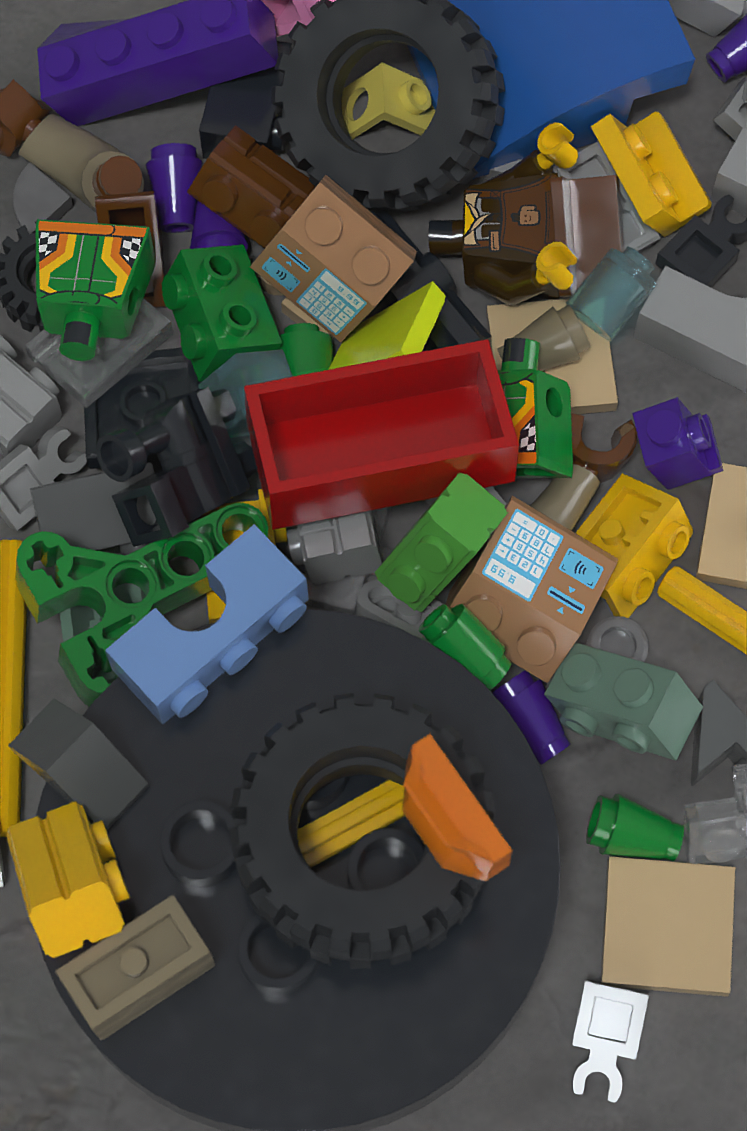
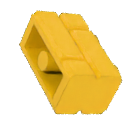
M75 801L47 812L46 819L42 820L36 816L8 827L6 836L27 912L46 955L55 958L83 947V941L86 939L93 943L122 932V926L125 924L118 903L129 899L130 896L115 859L117 857L103 820L90 824L83 805Z

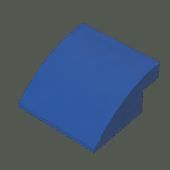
M448 0L469 15L480 27L479 32L482 36L491 42L497 58L494 60L495 68L503 74L505 91L499 93L498 105L505 109L502 126H494L490 138L491 141L496 142V145L489 159L481 156L474 166L478 174L473 179L488 175L490 169L523 159L532 151L539 150L537 140L540 133L549 124L555 122L563 124L574 134V139L569 144L575 149L596 143L598 139L591 128L593 124L611 114L626 126L634 99L687 84L695 62L693 52L668 0ZM407 45L420 77L430 92L432 105L436 110L438 79L435 68L421 51Z

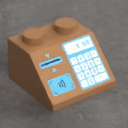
M325 175L250 267L339 342H342L376 307L414 262L417 251L330 177Z
M511 496L505 506L508 512L507 515L490 534L491 536L477 554L468 562L449 591L446 605L451 609L458 604H464L505 646L504 655L512 663L548 683L580 637L617 565L618 558L516 497Z

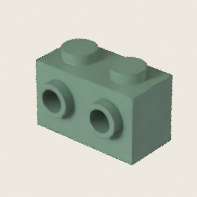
M576 642L558 667L544 694L561 713L560 722L575 733L586 737L596 735L615 741L624 748L636 753L644 754L647 751L675 761L703 708L676 671Z

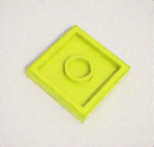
M432 281L360 323L342 341L328 370L422 352L444 305L446 295Z

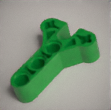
M245 503L227 505L189 524L187 529L174 537L155 541L126 556L70 546L63 537L54 532L41 531L31 534L22 541L17 550L15 581L37 624L78 605L94 609L101 618V622L94 627L60 643L58 662L75 693L85 705L90 707L110 685L102 676L92 679L94 664L100 666L105 673L113 671L105 651L110 645L154 608L164 615L212 590L209 586L205 565L229 546L222 534L230 530L245 532L255 524L268 538L269 527L265 516L259 509ZM175 557H188L194 560L200 571L190 576L179 575L170 568L168 562ZM41 560L46 568L55 565L54 580L42 568L33 571L34 562ZM125 583L134 584L144 592L145 598L137 603H125L114 595L113 589Z

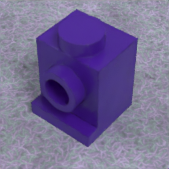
M678 397L632 413L645 467L667 490L724 471L711 419L707 414L702 416L700 413L693 415Z

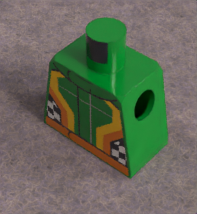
M37 219V305L44 330L51 334L61 335L59 351L66 358L76 361L91 360L95 357L98 337L123 339L130 335L156 264L150 227Z
M507 338L504 340L501 370H498V374L519 442L515 479L572 478L573 452L570 387L566 381L538 370L539 342L525 338Z

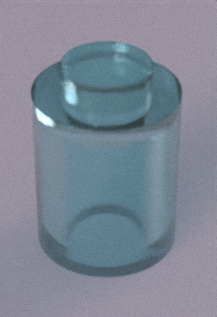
M629 246L623 252L610 248L566 302V306L569 305L577 318L603 338L612 341L657 286L654 279L650 276L655 267L647 258Z

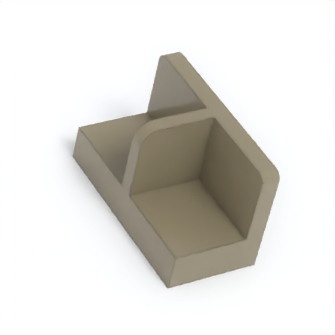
M174 895L122 927V932L105 938L56 970V973L93 1032L100 1040H103L212 969L216 964L202 938Z

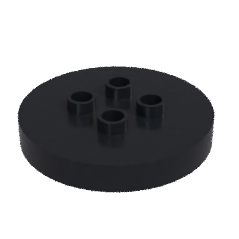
M306 609L300 619L289 629L282 633H278L274 629L255 645L258 648L257 653L244 668L233 675H228L225 671L207 686L208 695L204 701L185 717L179 718L175 714L162 725L119 677L101 693L83 715V717L96 725L149 783V788L107 831L117 857L115 859L130 896L129 899L118 903L124 924L127 925L168 897L174 895L209 949L216 965L118 1031L100 1040L87 1023L57 975L56 970L104 939L93 943L86 939L83 941V947L55 958L45 954L39 941L43 959L58 993L75 1021L104 1058L129 1082L158 1103L188 1119L221 1131H368L392 1123L424 1108L453 1089L474 1071L501 1042L522 1011L537 980L552 937L559 902L561 861L559 833L552 799L540 765L525 736L506 708L480 680L459 662L432 644L402 629L370 618L347 613ZM213 622V623H210V624L201 626V627H199V628H197V629H195V630H192V631H190V632L201 631V630L207 629V628L211 627L213 624H215L216 622ZM354 693L355 704H373L375 693L395 696V708L409 712L411 706L415 703L432 712V724L439 729L450 724L464 738L462 749L466 755H476L485 772L484 786L486 791L492 792L494 804L493 824L512 849L509 866L484 882L482 891H478L474 899L472 910L461 924L455 923L447 931L445 940L431 950L423 946L411 952V960L392 966L389 959L371 961V969L350 968V961L335 958L332 959L331 964L312 959L310 951L297 944L294 948H291L279 939L275 928L267 920L262 922L251 906L250 898L245 887H242L230 837V829L232 828L230 807L233 791L235 788L241 787L243 782L241 769L251 752L260 754L264 749V735L278 722L284 724L286 728L297 721L296 710L315 702L319 711L334 707L335 695ZM352 775L325 785L304 805L299 818L298 829L389 779L374 775ZM46 782L36 816L42 820L46 819L47 812L67 805L69 802ZM404 816L382 829L366 834L357 843L311 867V869L323 880L342 888L351 890L383 888L401 880L416 867L423 855L426 844L408 818Z

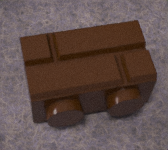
M235 125L224 140L211 152L187 193L260 246L266 248L316 186L309 182V178L264 145L260 146L257 144L256 139Z

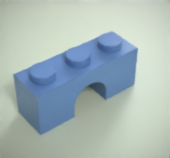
M255 524L205 565L210 588L226 604L222 616L215 624L201 631H184L174 627L154 608L105 650L112 670L162 725L175 714L182 718L194 711L208 695L207 686L225 671L228 675H233L244 668L257 653L258 648L255 646L274 629L278 633L289 629L300 619L307 608L304 604L309 600L307 578Z

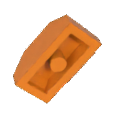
M431 734L412 745L406 763L403 784V813L443 869L487 881L509 866L512 849Z

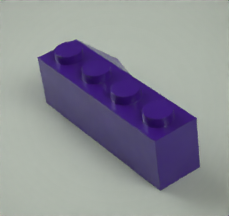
M187 0L131 19L61 24L37 48L41 100L66 121L76 126L85 125L275 67L278 59L274 14L262 0Z

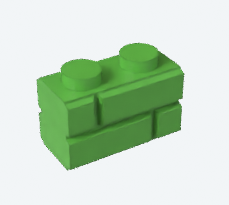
M459 472L374 572L378 578L377 580L388 588L397 599L406 603L414 611L422 612L481 549L491 536L490 534L507 515L508 512L505 509V505L468 474L465 475Z

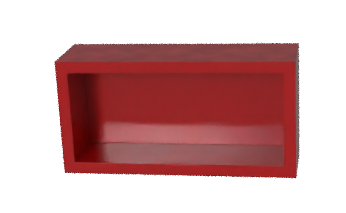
M488 339L244 386L246 422L272 530L436 498L459 472L465 475L468 474L483 488L515 482L519 442Z

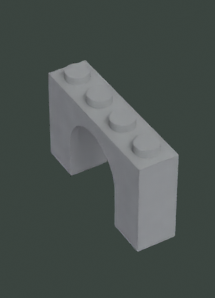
M743 127L717 173L711 200L718 202L722 197L730 195L734 198L731 210L747 217V129ZM665 266L639 312L633 337L747 393V298L726 295Z

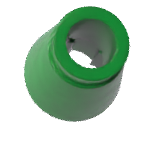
M615 794L613 798L600 795L593 806L589 818L586 843L599 847V853L603 855L675 861L682 845L684 826L674 823L672 820L619 794Z

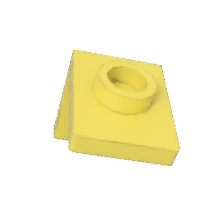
M385 63L379 64L346 86L342 93V115L347 131L352 139L382 120L422 135L435 113L430 92L423 81ZM367 91L368 104L366 110L360 118L354 120V104L360 94Z

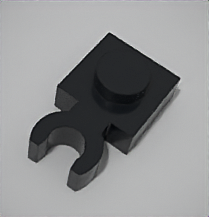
M726 195L716 203L709 225L695 215L660 250L655 264L662 270L665 266L670 267L702 284L712 287L737 260L740 250L733 244H739L747 240V218L742 223L734 224L725 217L731 210L734 198Z

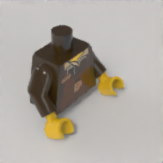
M561 123L549 124L538 137L537 147L539 150L532 151L512 168L486 182L467 187L464 190L463 220H429V252L433 255H462L465 285L473 289H479L507 305H516L534 296L558 298V289L566 290L573 283V275L566 267L575 265L577 257L564 243L555 242L550 179L558 177V173H552L554 164L559 168L567 169L576 163L578 152L569 144L574 139V134Z

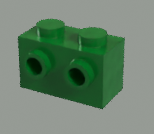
M244 245L180 250L162 282L163 301L166 307L173 312L181 333L180 341L183 354L187 359L191 360L199 382L262 375L282 345L255 272L250 267L252 264Z

